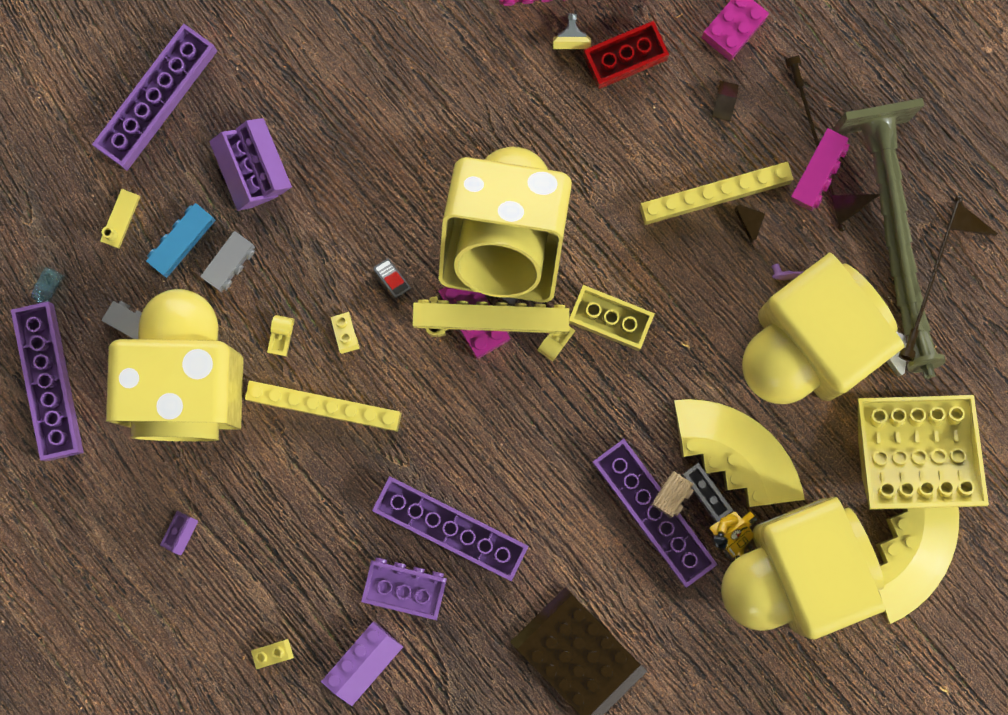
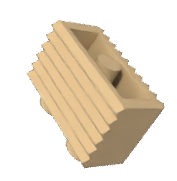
M673 471L651 505L670 518L673 515L678 516L683 508L681 505L684 498L688 500L694 491L691 488L693 483Z

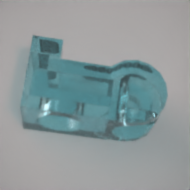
M45 267L34 286L31 298L39 303L50 302L65 275L52 268Z

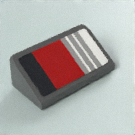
M389 258L373 267L375 273L396 300L411 289Z

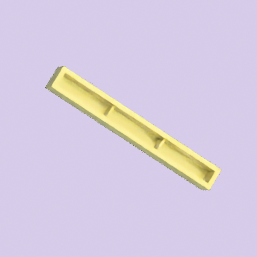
M784 162L641 203L640 210L644 224L648 225L791 184L794 179L789 163Z
M418 300V303L413 304V328L568 334L570 308H565V305H554V308H547L546 304H534V307H527L525 303H515V306H507V303L497 302L496 306L488 305V302H476V305H468L467 301H457V304H449V301L438 300L437 303H430V300Z
M249 381L245 400L395 432H398L402 414L399 411Z

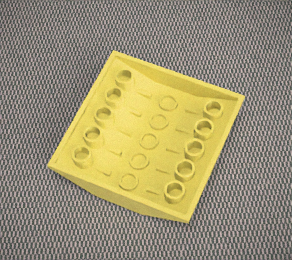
M974 395L858 398V444L862 480L869 510L989 505Z

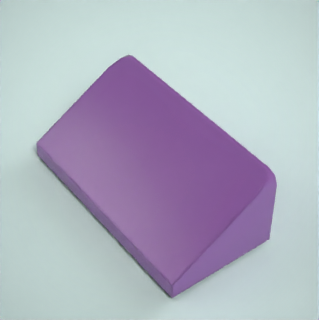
M177 511L160 546L173 553L182 555L198 520Z

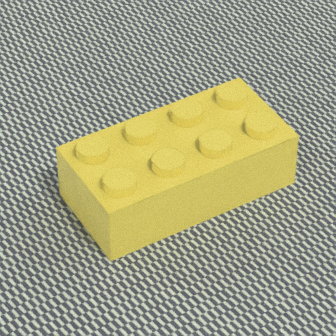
M583 285L569 318V324L640 351L655 313Z

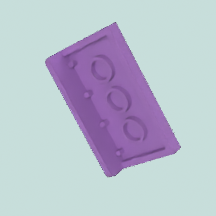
M376 557L375 561L371 560L361 602L437 620L447 578L443 577V573L435 571L432 572V575L424 573L425 569L414 567L413 570L407 569L406 564L398 562L390 565L387 564V560Z

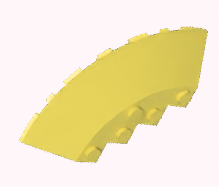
M692 399L674 400L682 457L701 455L702 467L706 474L723 472L725 491L744 488L747 507L805 500L798 473L789 455L778 440L759 422L734 408L720 403Z
M959 507L902 509V513L886 519L893 538L878 543L876 546L884 562L879 564L884 579V589L879 590V594L883 601L884 613L889 624L905 617L918 608L933 593L945 576L957 544Z

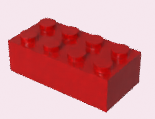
M653 20L585 49L583 56L599 90L667 61L669 53Z

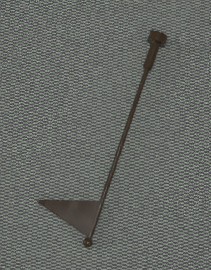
M793 56L786 59L785 63L787 68H791L796 87L800 90L817 148L819 141L803 90L804 83L798 66L802 64L800 56ZM830 184L828 189L839 223L838 230L841 232L845 231L846 226L843 223L879 197L880 194L834 195Z
M960 195L955 197L956 203L915 326L911 329L906 347L899 352L898 357L902 360H914L916 352L913 348L919 333L918 327L950 231L998 235L997 232L961 204L963 197Z

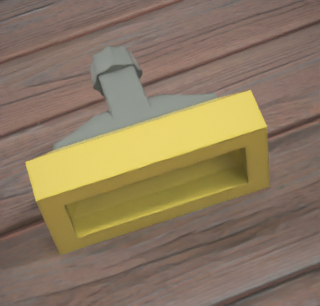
M569 13L566 28L553 38V49L590 48L591 38L576 25L577 14Z

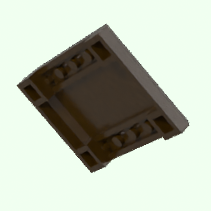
M566 587L510 641L580 715H604L647 672Z

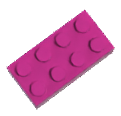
M827 128L791 196L792 202L810 211L819 207L823 197L821 193L828 190L832 180L830 176L837 173L841 163L839 159L841 157L844 158L849 150L850 145L848 144L847 137Z
M448 287L438 291L442 300L449 301V304H457V301H467L468 305H476V302H488V305H491L485 294ZM460 330L477 359L510 341L506 331Z

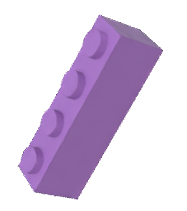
M264 118L245 121L236 130L264 198L283 194L292 186Z

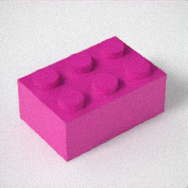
M730 0L705 29L701 38L731 61L766 21L769 13L754 0Z

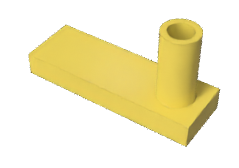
M121 189L108 223L102 229L100 242L120 249L139 202V195Z

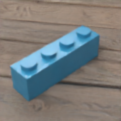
M196 203L193 206L190 205L185 210V216L173 224V230L169 234H165L160 240L161 244L156 249H152L147 255L148 259L146 262L166 278L216 221Z

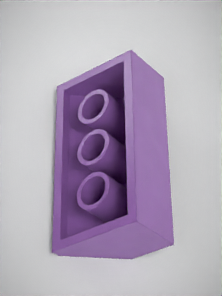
M237 130L221 132L209 141L237 211L253 208L278 197L277 195L264 198Z
M374 621L325 676L321 683L336 696L353 706L403 646Z

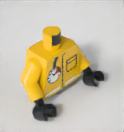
M750 511L741 518L736 512H732L712 525L709 529L715 535L714 542L716 547L726 549L736 559L743 555L746 545L753 539L754 533L749 528L757 521L753 513Z

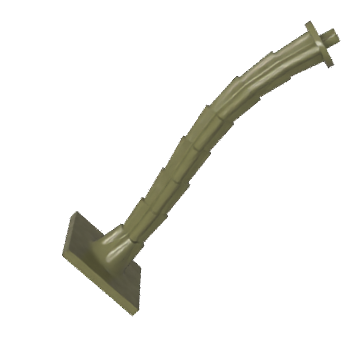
M923 98L845 112L832 128L833 131L841 135L863 131L869 150L873 154L876 184H879L881 215L884 216L886 247L889 250L891 277L894 278L897 307H900L904 336H907V340L911 329L915 326L923 297L916 276L918 271L910 243L912 242V237L906 215L908 209L901 179H903L896 153V149H898L896 125L909 122L924 106ZM924 311L913 348L916 354L914 360L908 362L907 370L911 373L923 372L924 379H931L936 376L934 369L942 366L946 360L943 354H937L930 335L931 329Z

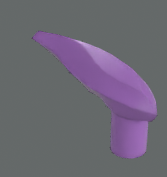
M779 264L772 265L774 272L772 278L777 280L795 279L803 273V271L782 272Z

